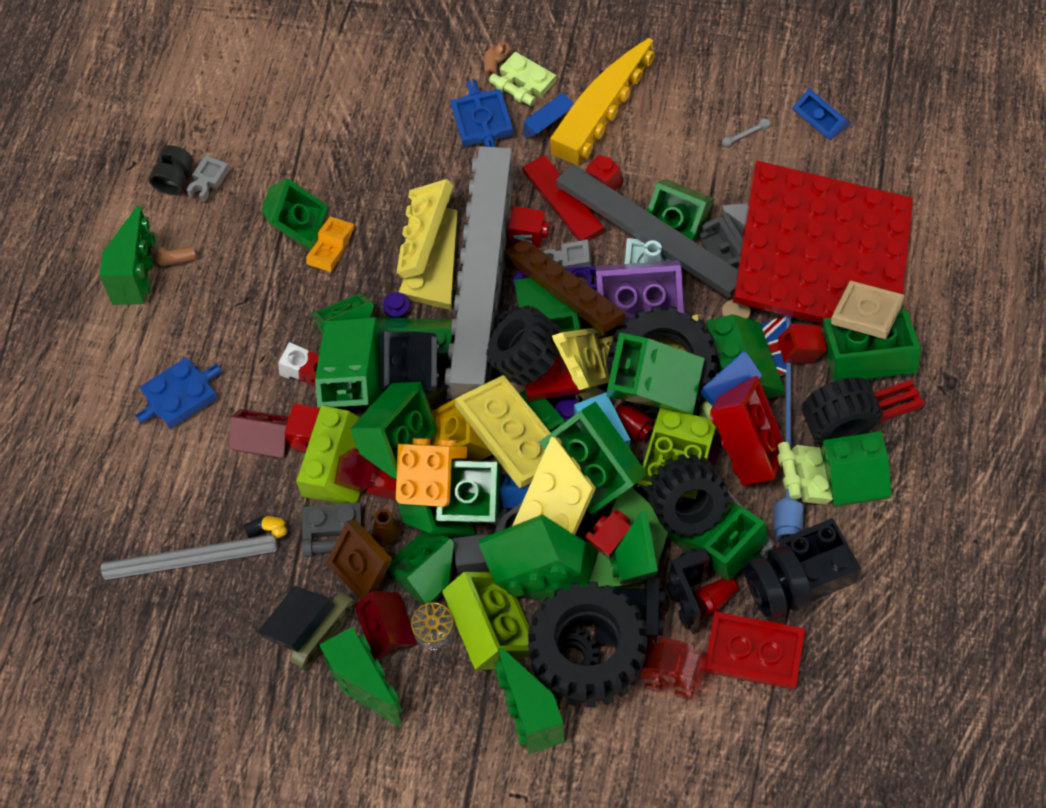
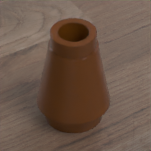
M380 509L374 515L372 536L378 543L385 542L386 545L394 543L401 534L400 524L389 510Z

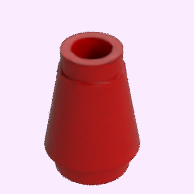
M722 578L697 589L694 597L701 614L708 616L709 614L714 615V611L718 612L734 593L738 591V586L733 578L730 581Z

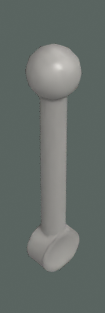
M765 118L761 119L760 123L732 137H724L722 140L723 146L729 147L732 142L757 130L769 129L770 121Z

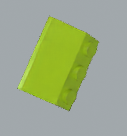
M321 405L296 481L302 497L336 504L359 502L361 492L334 484L339 456L353 448L358 449L350 428L360 417L347 410Z
M463 572L442 590L475 670L496 669L494 661L499 660L498 648H503L516 661L529 657V624L518 599L496 585L490 572Z

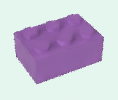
M679 260L596 266L597 292L622 309L626 314V319L628 317L632 319L635 317V313L641 309L647 312L651 310L652 306L660 305L661 309L675 306L677 307L676 311L684 313L681 264Z

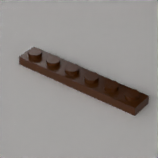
M524 240L504 250L506 261L602 333L615 328L626 320V314L622 309L529 241Z

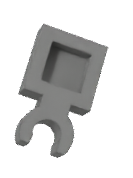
M205 155L192 174L194 182L190 183L187 188L189 197H193L197 191H201L199 194L202 202H205L209 197V188L218 189L229 172L228 163Z
M588 239L561 244L562 251L554 249L543 251L564 268L591 267V252Z

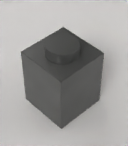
M489 534L453 538L458 577L463 572H490L479 547V539L489 536Z

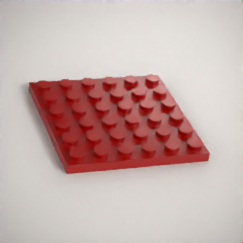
M756 160L752 173L733 303L823 324V319L832 318L850 281L903 294L913 197Z

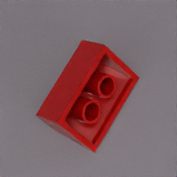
M754 376L718 396L710 410L711 421L719 430L722 447L725 451H728L732 461V470L739 477L742 486L775 479L781 467L777 458L779 454L778 444L785 442L758 376Z

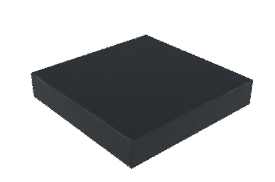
M294 586L257 632L267 640L298 652L334 608L335 604L327 597Z

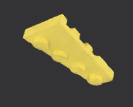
M447 179L409 190L408 197L412 200L411 205L407 206L406 216L409 218L408 225L404 226L402 234L406 241L400 247L396 272L402 278L423 274L427 267V260L435 244V237L442 223V217L450 201V195L454 186Z

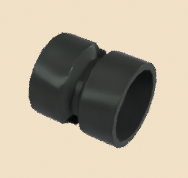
M166 145L162 147L156 161L157 164L154 165L148 180L151 186L159 192L167 195H178L183 188L194 159L183 148Z

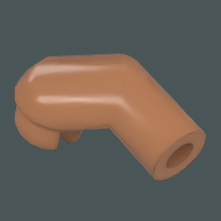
M499 42L486 51L484 55L485 76L491 77L494 73L497 75V64L503 61L510 52V47L507 43Z
M192 246L169 251L167 248L161 247L154 252L155 262L165 267L179 262L194 260L195 251Z

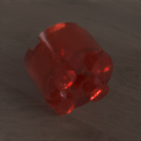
M660 637L659 643H655L654 638H649L646 659L640 671V678L645 681L644 687L649 690L662 692V689L666 688L674 690L676 697L692 700L693 694L699 693L708 654L702 650L700 656L693 652L695 646L682 641Z

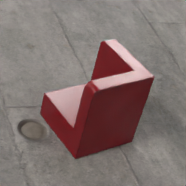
M353 448L339 456L334 484L361 492L375 484L378 467L359 454L358 449Z

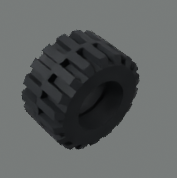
M529 305L523 308L519 307L514 312L509 313L492 333V337L487 345L488 349L486 350L487 361L517 385H527L531 381L535 382L548 371L559 356L560 352L552 336L562 333L561 328L537 308L530 307Z
M861 377L844 378L820 387L806 398L807 400L803 402L801 408L815 443L817 442L819 445H823V441L828 439L866 434L877 426L883 417V412L869 381Z
M683 454L678 455L677 460H673V458L666 460L668 464L665 466L660 465L657 468L658 474H652L650 478L652 484L648 485L647 488L649 503L660 524L663 525L667 532L672 531L673 535L678 537L683 533L686 538H691L695 533L701 536L707 529L713 530L715 528L714 524L716 522L721 523L724 519L722 513L728 511L729 506L727 502L730 501V495L727 492L728 488L716 467L712 463L710 464L708 459L704 457L699 459L694 454H691L689 458ZM700 489L696 499L677 502L679 497L685 492Z

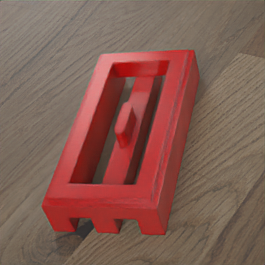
M913 380L874 392L877 401H880L878 403L881 409L894 406L909 399L913 400L912 402L883 411V417L880 422L923 408L925 402L922 398L920 399V393L918 389L914 388Z

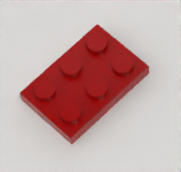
M714 611L703 672L795 690L805 628Z

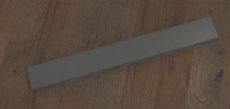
M574 164L556 179L557 187L646 244L652 240L659 242L662 246L661 254L671 261L679 260L683 269L728 298L734 294L737 269Z

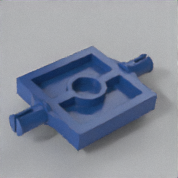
M472 79V84L471 80L466 83L469 91L468 95L450 100L463 147L484 143L485 147H496L494 140L514 136L501 89L489 92L479 91L477 81Z
M186 357L144 383L139 388L146 397L149 406L135 414L140 424H143L151 417L157 416L171 429L218 399L208 381L222 374L220 367L215 363L202 372L195 368Z

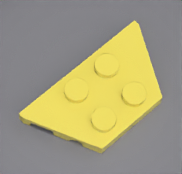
M597 328L562 332L552 336L572 376L573 382L579 390L609 383L606 350H600L598 337L604 336V333Z
M550 438L513 526L543 514L573 535L576 534L596 487L588 476L581 472V467L574 458L569 456L561 445L562 441L559 438Z

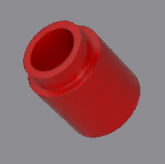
M623 402L615 408L631 440L638 443L641 440L646 441L650 437L654 429L651 426L653 419Z

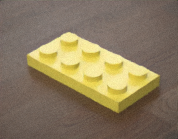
M502 375L455 398V407L517 486L522 488L530 484L545 452L539 441L549 435L550 431L507 378Z

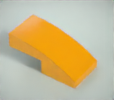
M330 216L319 230L318 241L306 256V264L332 272L349 242L354 230V224Z

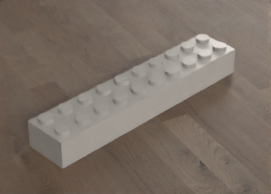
M479 147L478 157H473L472 173L475 174L474 179H470L469 195L472 197L471 202H467L466 217L469 218L468 225H464L463 239L466 241L465 248H461L460 262L463 264V269L458 272L457 285L460 288V293L455 296L454 304L457 317L452 320L451 327L454 341L449 344L448 360H451L450 368H446L445 385H448L447 399L454 400L491 381L492 366L487 361L486 350L488 349L487 345L492 337V333L495 330V319L499 311L505 258L504 250L506 249L513 188L511 148Z

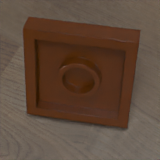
M352 519L346 522L327 560V564L353 593L362 600L371 591L377 590L393 559L390 557V547H384L386 545L385 542L377 543L356 519Z

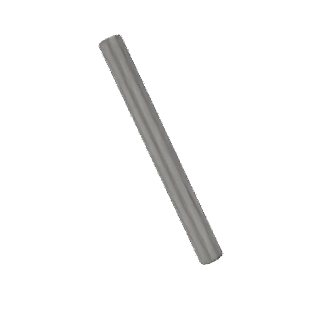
M266 535L109 561L101 564V573L103 578L108 580L270 553L277 550V541L274 535Z

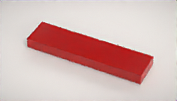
M545 155L522 167L524 175L577 241L587 239L590 241L604 233V227L585 204L556 186V179L561 174Z

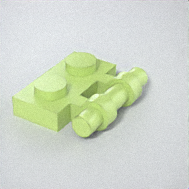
M514 52L500 67V75L502 77L494 73L489 79V82L495 85L497 90L501 89L502 93L507 92L514 96L515 101L521 104L526 103L529 106H533L536 102V97L532 96V94L542 98L556 83V75L517 52Z
M788 442L778 444L779 454L777 458L779 465L783 467L785 475L783 484L784 488L789 492L790 499L795 500L802 497L803 502L824 505L832 501L833 497L821 449L819 447L796 445L790 449Z

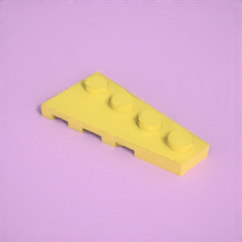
M446 208L442 217V223L435 237V244L427 260L426 269L423 274L404 278L399 292L405 294L410 301L452 310L458 212L455 209Z

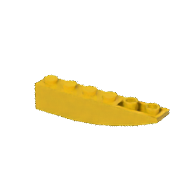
M648 38L629 50L587 87L550 138L551 155L576 166H579L584 158L587 159L589 157L596 139L600 140L602 138L609 120H614L621 102H626L633 84L639 83L646 65H651L655 56L652 39Z

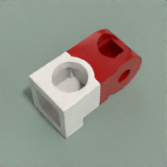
M289 342L278 362L279 375L288 379L293 377L303 382L306 381L316 387L315 377L319 355Z

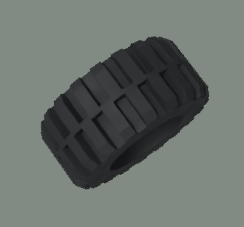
M660 305L652 306L651 310L647 312L644 309L637 311L635 317L632 319L628 317L622 323L620 330L617 329L613 336L608 353L609 378L619 332L652 340H672L682 346L686 352L704 358L695 409L697 404L704 399L700 394L702 388L717 373L718 350L714 347L715 339L712 333H707L705 330L706 325L700 319L698 321L694 320L691 312L687 310L684 313L678 312L675 306L661 309ZM625 401L626 405L629 404L647 416L654 415L657 419L660 408Z
M580 582L572 583L569 590L565 591L563 587L555 590L553 599L546 597L540 603L541 611L535 610L531 618L532 626H529L528 630L529 656L534 675L539 676V682L547 689H551L556 699L560 701L564 696L568 698L569 705L578 706L580 701L586 702V707H596V701L603 700L604 705L614 702V695L618 694L619 697H623L629 692L630 684L636 685L640 679V671L644 670L646 663L647 629L645 621L641 620L640 610L636 605L630 606V598L626 594L616 595L615 588L606 585L605 589L598 588V582H589V586L580 587ZM586 623L597 624L606 628L614 635L617 640V649L609 659L600 664L582 666L570 662L560 653L558 648L560 637L569 628Z

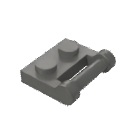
M361 503L302 507L303 557H311L313 553L332 552L337 540L313 542V538L340 536L346 522L352 519H356L362 525Z

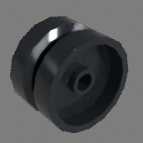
M783 544L768 550L767 558L759 554L744 560L743 569L748 588L758 609L769 622L786 616L788 607L793 611H798L811 605L812 596L808 579L797 556L789 546Z

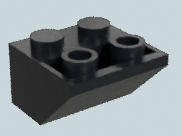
M833 518L779 540V546L783 544L789 546L802 565L810 586L812 601L857 583L861 567Z

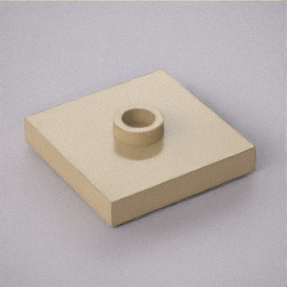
M850 281L832 315L831 324L886 339L904 303L905 295Z

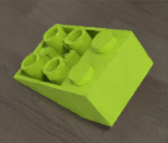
M660 408L643 463V468L648 475L641 479L638 484L648 487V485L652 484L650 481L652 474H658L657 468L660 465H667L666 460L670 458L677 460L678 455L685 454L689 458L691 454H694L699 459L702 457L708 459L716 426L712 423L711 419ZM698 489L689 490L681 496L696 499Z

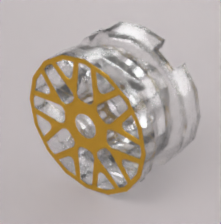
M427 603L420 606L414 612L411 619V627L417 643L422 648L430 651L438 650V648L447 647L452 642L455 636V624L448 608L439 603Z

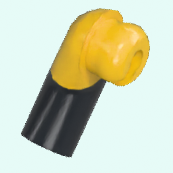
M265 515L243 525L248 538L270 530L276 539L287 534V528L284 526L285 521L278 517Z

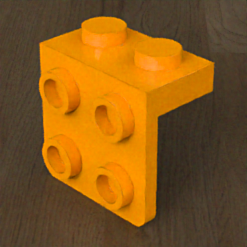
M413 438V444H398L397 502L412 505L448 506L450 503L452 459L467 458V447L456 446V440H438V445H430L431 439Z

